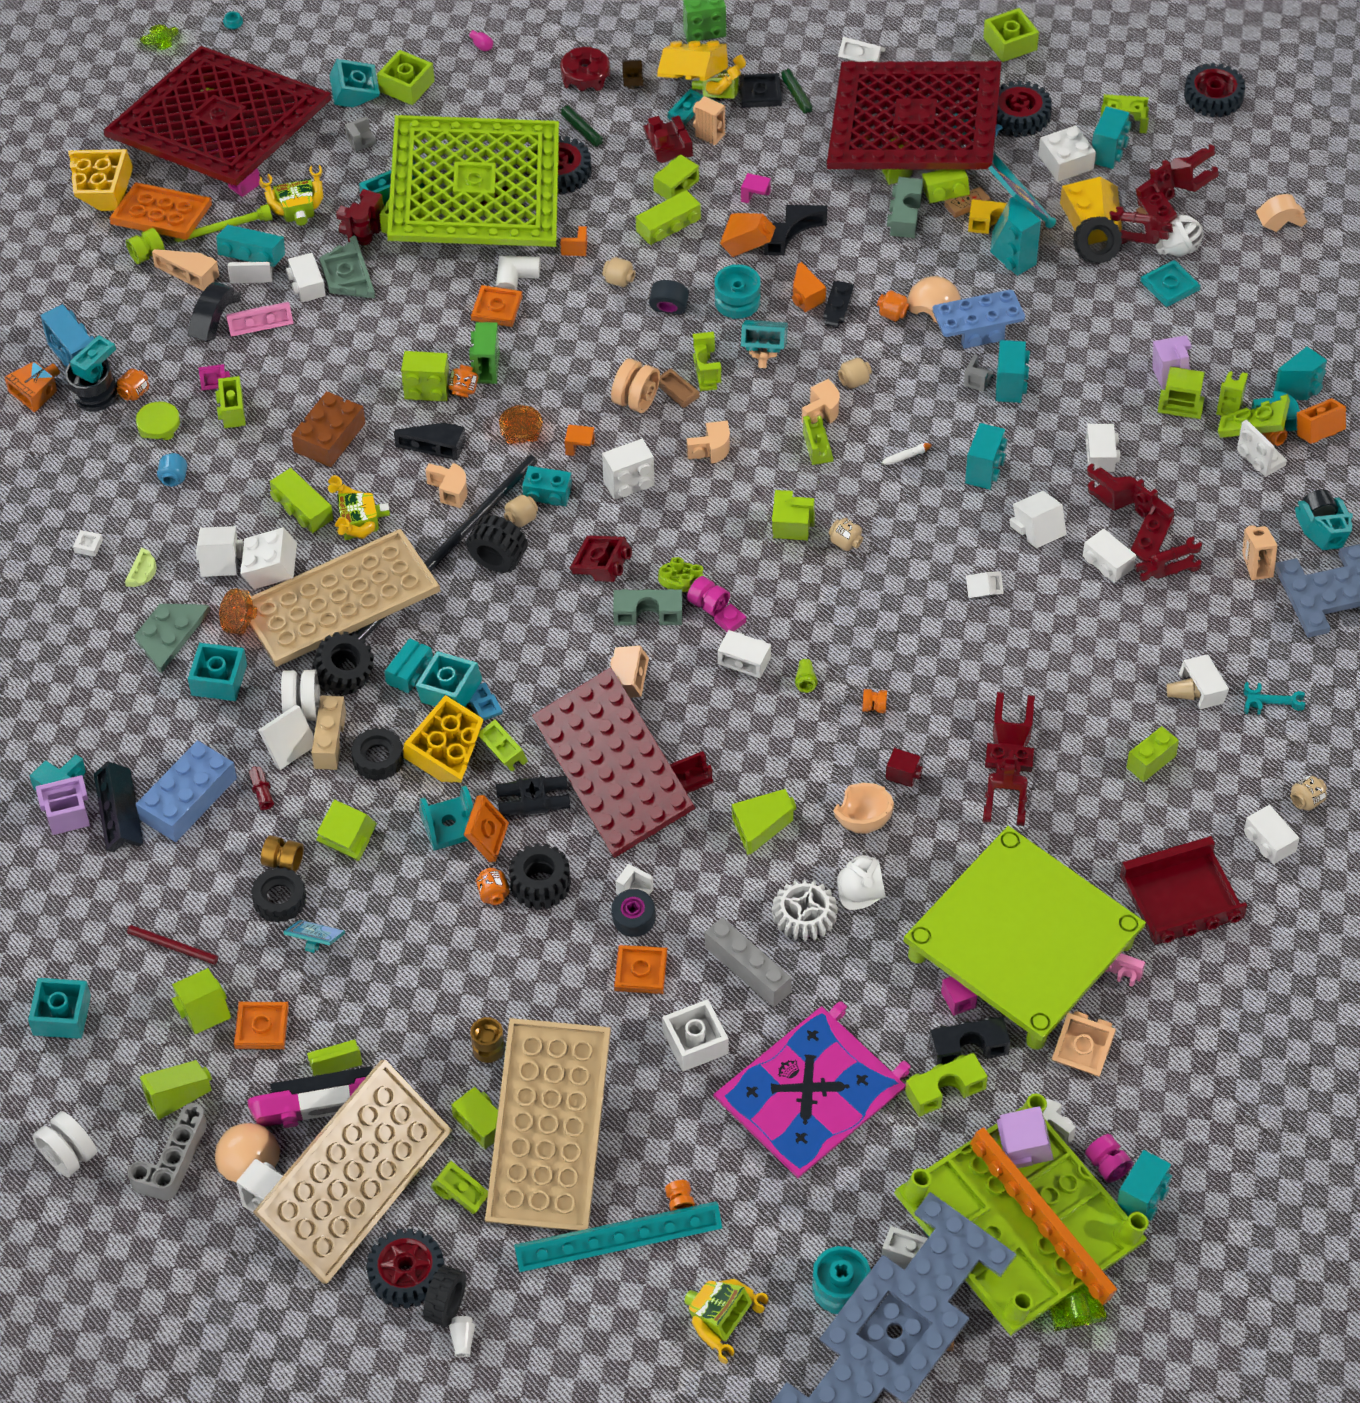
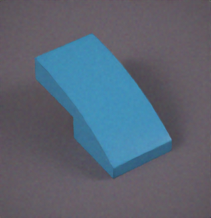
M486 682L480 684L469 701L474 713L483 718V721L503 714L495 695L491 694Z

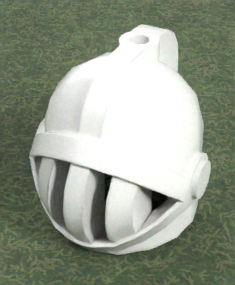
M1180 215L1170 222L1173 226V233H1169V239H1161L1156 245V250L1159 254L1166 255L1169 253L1173 256L1182 257L1198 249L1202 242L1204 231L1197 220L1187 215Z
M867 855L855 857L851 862H848L846 867L837 876L840 902L849 910L866 908L881 898L886 897L880 864L873 857L871 858Z

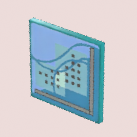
M303 920L297 921L284 931V935L307 940L305 951L315 953V950L318 951L320 943L331 945L345 934V930Z

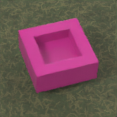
M729 604L714 616V622L726 632L728 630L734 632L747 622V617L735 606Z

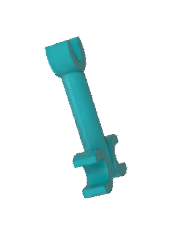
M1248 682L1244 685L1243 693L1247 697L1244 706L1245 714H1248L1250 707H1255L1257 715H1260L1263 704L1291 705L1297 711H1302L1305 708V702L1297 701L1304 700L1305 692L1297 691L1292 696L1261 694V683L1257 684L1256 690H1251Z

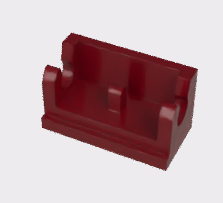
M703 751L670 764L687 794L713 783L711 765L707 766L706 755Z

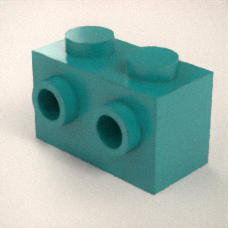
M528 466L522 485L523 495L530 496L535 502L567 506L572 489V473Z

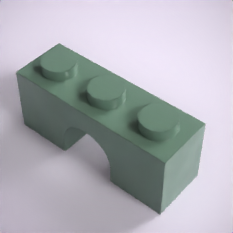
M899 177L897 185H893L892 197H895V200L891 199L889 212H892V215L888 214L887 218L890 236L915 238L918 209H920L923 192V179Z
M614 590V626L637 625V617L644 611L655 612L659 616V625H682V590Z

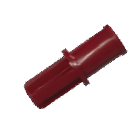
M253 766L249 770L253 784L252 792L256 794L261 810L271 809L274 806V801L270 793V783L266 781L262 767Z

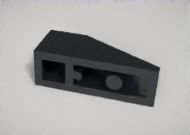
M437 423L395 429L394 431L395 447L457 461L466 442L465 427L456 424Z

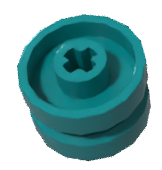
M742 264L730 265L721 269L715 276V307L718 312L729 318L743 319L753 315L760 306L761 281L757 271Z
M835 1246L821 1253L813 1267L812 1292L816 1302L824 1310L838 1314L871 1269L867 1259L859 1251L847 1246Z

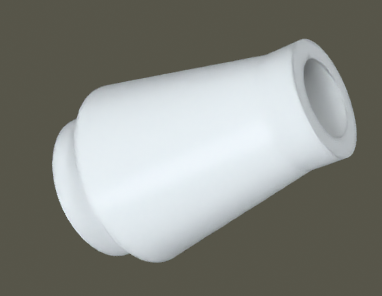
M454 1317L451 1319L449 1329L455 1357L471 1356L475 1324L471 1317Z

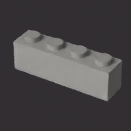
M723 917L705 931V948L772 1007H775L791 993L792 977Z

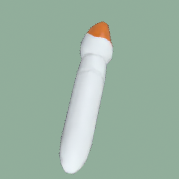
M921 443L916 447L885 458L882 463L884 465H891L915 455L923 454L932 445Z

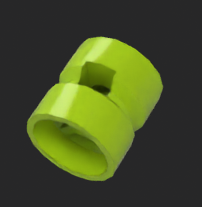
M154 228L142 232L141 237L136 235L126 240L128 252L136 264L149 260V256H152L154 249L165 250L163 241Z

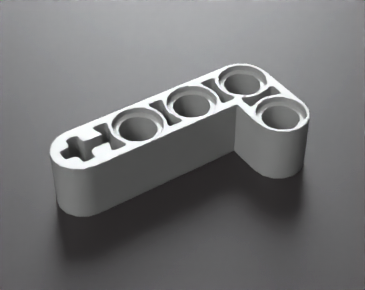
M190 1103L183 1107L157 1165L144 1161H137L130 1165L127 1173L131 1187L135 1192L160 1200H170L175 1197L207 1127L204 1110L201 1105ZM183 1139H189L186 1142H180ZM172 1161H179L176 1164H170ZM139 1176H145L143 1179H137ZM169 1182L166 1186H160L162 1183Z

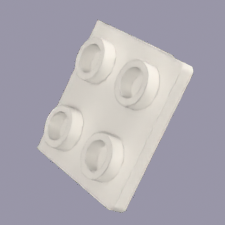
M1244 420L1241 425L1237 446L1240 455L1245 457L1265 477L1286 466L1287 459L1248 420Z

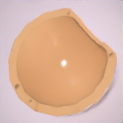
M930 276L921 279L911 288L907 298V303L910 304L908 310L916 315L920 312L928 313L933 318V322L937 323L932 307L937 304L961 300L957 287L951 281L939 276Z
M874 783L853 784L847 787L841 807L839 804L836 805L834 814L835 818L845 829L854 833L868 834L881 829L891 818L894 802L892 796L885 790V787Z
M253 1123L239 1124L225 1131L217 1143L215 1164L218 1172L227 1180L236 1182L255 1159L262 1163L268 1162L275 1168L279 1161L280 1147L275 1136L264 1126Z

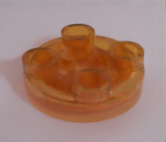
M517 405L506 409L501 414L499 429L507 443L535 442L540 437L539 434L543 428L541 414L535 408Z
M233 588L222 599L219 609V620L225 632L243 635L251 619L256 618L257 607L253 606L252 598L247 590Z

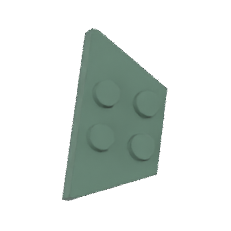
M356 235L350 237V242L343 247L338 245L333 251L319 258L330 293L375 298V292Z
M159 604L134 635L135 641L140 648L145 650V654L154 662L160 673L165 670L210 612V607L206 604Z

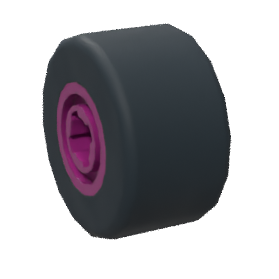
M656 281L651 289L649 305L656 312L681 315L687 307L689 290L677 281Z
M628 889L617 895L612 903L611 914L613 923L621 934L629 937H639L653 928L656 921L655 904L651 896L645 891Z

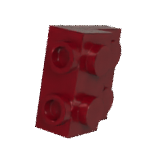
M587 535L570 566L572 574L592 575L595 581L614 582L617 576L622 575L623 564L626 559L629 560L631 558L632 549L625 537Z

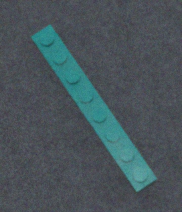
M715 1201L514 1244L518 1270L519 1272L723 1228L719 1205Z

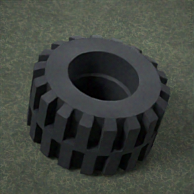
M485 515L478 520L468 536L466 549L477 563L488 570L510 573L516 568L527 550L528 540L525 538V534L520 531L521 529L511 521L496 515Z
M343 631L342 635L339 632H335L332 637L328 635L324 641H321L313 659L312 669L317 670L319 685H325L324 690L329 691L331 689L333 694L336 695L339 692H342V695H348L349 691L353 694L357 692L358 688L362 689L373 668L374 655L370 653V645L365 646L366 641L363 638L359 640L357 634L353 633L351 636L348 635V632ZM338 656L345 657L353 663L355 668L352 670H341L333 664L331 659Z
M539 843L534 844V847L528 845L524 847V851L519 850L516 852V857L511 859V865H509L510 886L514 898L517 897V901L520 904L525 903L527 908L535 906V910H541V907L549 909L552 904L556 906L560 904V899L564 900L567 897L566 892H569L571 884L569 862L563 852L559 853L557 847L550 848V844L545 843L544 846H539ZM535 873H547L551 875L549 878L544 880H533L529 878L531 875Z

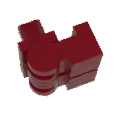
M679 115L672 117V121L665 124L659 116L648 119V124L643 125L646 138L649 140V144L658 162H669L680 154L686 158L693 156L692 140L687 130H685Z
M363 189L360 193V204L353 202L350 208L341 205L336 212V217L342 220L339 224V233L347 235L348 242H350V237L356 235L359 245H368L372 242L374 233L379 234L381 231L380 213L384 205L382 194Z

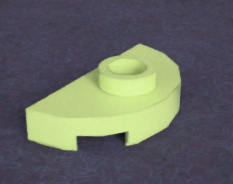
M141 548L125 580L126 587L141 586L153 578L157 566L150 551Z

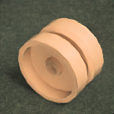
M631 358L625 360L620 366L612 385L611 400L613 403L620 406L629 405L631 410L644 413L656 396L660 382L659 369L650 365L643 366L641 362Z

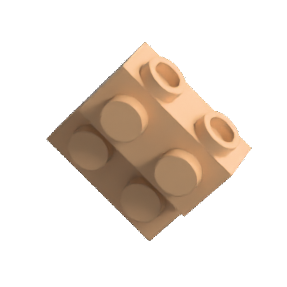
M1074 1011V1014L1067 1013L1052 1061L1100 1077L1116 1029L1112 1028V1023L1098 1019L1095 1022L1089 1020L1088 1015L1078 1011Z

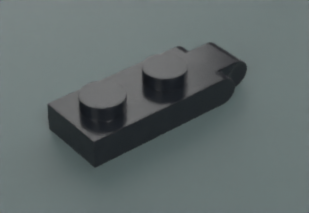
M834 280L823 314V319L826 320L825 326L838 328L840 322L844 323L854 292V284Z

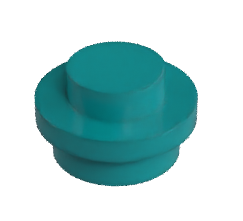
M230 11L225 14L223 24L226 28L234 30L242 26L243 18L238 12Z

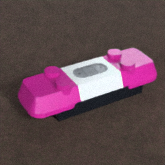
M372 1066L270 1083L272 1093L248 1099L249 1111L256 1123L261 1126L267 1127L283 1124L284 1128L298 1126V1121L335 1115L372 1071Z

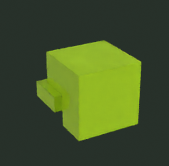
M1170 367L1166 389L1161 390L1157 412L1201 419L1205 397L1200 395L1205 372Z
M775 490L772 514L773 538L808 541L810 527H815V499L793 497V491Z
M334 799L317 831L318 837L316 841L359 861L377 823L367 814Z
M209 968L172 984L176 997L171 999L173 1006L181 1019L187 1018L194 1034H198L231 1019L225 1000L227 999L225 991L218 980L214 978Z

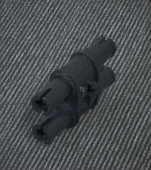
M540 775V777L526 779L519 777V779L513 782L495 783L497 798L519 797V800L498 802L499 812L503 816L521 815V817H526V815L542 813L547 815L550 811L571 809L569 794L558 796L545 795L547 792L568 790L566 775L556 777Z

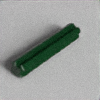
M790 69L782 70L781 78L804 114L811 113L813 105Z
M569 105L561 108V115L595 147L603 143V137Z

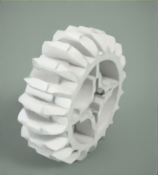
M805 879L801 884L794 880L793 886L786 884L784 890L779 889L777 897L773 900V921L775 924H778L779 931L785 930L784 934L786 937L793 934L795 941L798 937H803L804 942H806L808 937H812L815 941L817 934L824 937L826 931H831L832 924H835L837 919L838 907L835 897H832L831 890H825L824 884L816 886L815 880L811 884H808Z

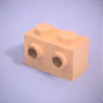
M641 646L616 647L614 656L611 658V668L630 698L642 696L649 657Z

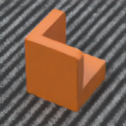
M587 226L578 227L577 238H561L562 256H586L588 242Z
M568 424L565 437V455L574 456L576 445H593L595 442L594 427Z

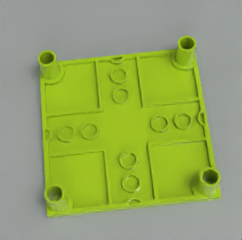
M1007 826L904 936L903 942L909 945L908 958L910 961L920 964L928 959L1026 1030V1044L1031 1049L1038 1050L1045 1046L1047 1036L1123 951H1128L1132 948L1135 937L1145 927L1146 922L1013 828Z
M1034 1093L1016 1111L1040 1106L1042 1113H1044L1047 1101L1042 1095ZM1045 1119L1054 1160L1018 1169L1104 1272L1145 1243L1147 1238L1143 1234L1148 1227V1219L1140 1212H1133L1128 1217ZM996 1123L988 1128L987 1132L1002 1148L998 1124ZM970 1140L926 1170H914L909 1180L896 1188L894 1194L928 1236L932 1234L934 1229L916 1217L914 1212L931 1192L1016 1253L1015 1259L1001 1277L978 1262L965 1280L1009 1335L1012 1336L1084 1286L1085 1283L1074 1275L1071 1266L1056 1253L1055 1247L1048 1238L1042 1236L1038 1226L1030 1217L1024 1214L1020 1204L1006 1192L1002 1182L991 1174L988 1165L983 1159L974 1153Z

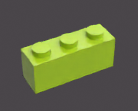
M685 190L637 215L636 231L649 245H652L700 220L701 204Z
M292 468L287 469L270 481V495L272 499L277 503L280 502L284 506L285 511L297 518L299 524L303 528H307L312 534L334 520L332 506Z

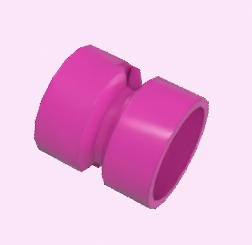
M705 576L698 577L691 585L687 594L689 602L697 607H702L705 612L713 617L727 606L730 599L729 591L719 585L715 586V583Z
M1111 1134L1099 1137L1085 1151V1155L1095 1167L1099 1166L1098 1171L1107 1183L1119 1180L1133 1166V1161L1124 1150H1120V1145Z

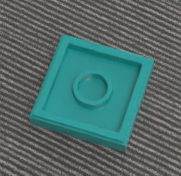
M1175 259L1141 276L1140 281L1166 308L1194 294L1201 287Z

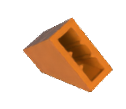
M733 213L729 217L720 245L732 257H735L769 243L776 227L763 213Z

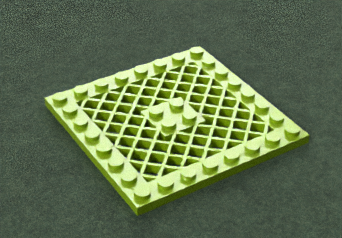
M395 115L387 241L556 247L559 121ZM424 138L428 140L425 144L421 142ZM444 139H446V140L449 141V142H448L447 144H445V145L441 142V141H443ZM465 140H467V141L470 142V143L467 144V145H464L462 142L465 141ZM486 140L490 143L487 146L483 144ZM506 141L510 143L507 147L503 144ZM527 142L531 144L528 148L524 145ZM434 146L438 148L435 152L431 150ZM457 147L459 150L453 152L451 149ZM474 148H477V149H479L480 151H478L477 153H475V152H473L472 150H473ZM496 148L500 150L497 154L493 152ZM518 149L521 152L519 154H515L513 151ZM423 153L427 155L424 159L420 157ZM446 154L448 157L443 159L440 156ZM465 154L469 157L466 160L461 158ZM485 155L489 157L486 161L482 159ZM506 156L510 158L507 162L503 160ZM528 157L531 160L529 162H526L523 159ZM433 161L438 163L434 167L430 164ZM515 164H518V165L520 166V168H518V169L516 170V169H515L514 167H512V166H514ZM422 168H424L425 170H427V171H426L425 173H423V174L419 171V170H421ZM442 169H445V170H447L448 172H446L445 174H442V173L439 172V171H441ZM505 171H507L508 173H510V174H509L508 176H506V177L502 174V173L505 172ZM525 172H528L531 175L525 177L523 174ZM432 176L437 178L433 182L429 179ZM517 179L520 182L518 184H514L512 181ZM421 183H423V184L426 185V186H425L424 188H422V189L418 186V185H420ZM445 184L447 187L442 190L439 186ZM507 186L509 190L505 192L501 188ZM527 186L530 190L525 192L522 189ZM434 191L436 194L431 197L428 193ZM517 194L520 197L515 200L511 196ZM422 198L425 202L420 204L417 200ZM444 199L446 202L441 205L438 201ZM463 199L467 202L464 205L459 203ZM485 200L488 204L483 206L480 202ZM504 201H506L507 203H509V204H508L507 206H505V207L501 204V203L504 202ZM527 202L530 205L525 208L522 204ZM433 206L435 210L430 212L427 208ZM453 206L456 210L450 212L448 209ZM473 207L477 210L474 213L469 211ZM495 208L498 212L493 214L490 210ZM516 209L519 213L514 215L511 211ZM420 213L424 215L421 219L416 217ZM441 214L445 216L442 220L438 218ZM464 215L467 218L462 221L458 217ZM484 215V216L487 217L488 219H486L485 221H482V220L479 219V218ZM504 216L508 218L505 222L501 220ZM527 217L529 221L525 223L521 219Z

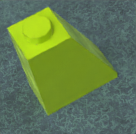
M786 789L732 804V820L747 855L755 852L793 821V812L796 810L794 798L789 797Z
M197 1060L147 1073L139 1077L146 1102L158 1120L212 1091L209 1082L212 1080L211 1074L205 1066L201 1068Z

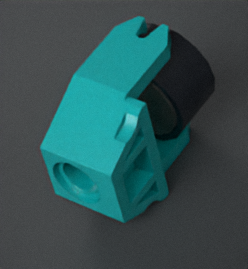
M1326 489L1315 490L1307 494L1298 502L1299 507H1295L1296 517L1304 534L1321 550L1343 548L1352 532L1351 520L1353 513L1348 512L1342 499L1339 497L1333 498L1331 492Z

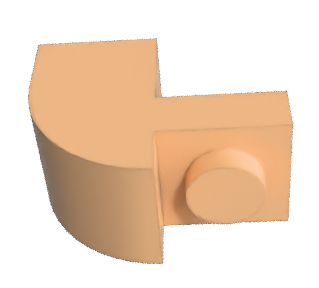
M1290 194L1272 197L1256 211L1262 225L1275 232L1281 229L1288 221L1300 227H1303L1308 222L1304 216V209L1296 203L1293 195Z
M829 379L810 388L811 403L802 407V423L804 416H809L812 424L818 422V416H821L822 419L825 418L829 424L837 418L840 394L836 386Z
M728 421L706 423L705 437L687 438L688 459L710 457L712 464L721 461L729 453L730 430Z
M429 463L425 469L427 484L439 487L440 503L461 508L468 494L465 471L455 463H452L450 469Z

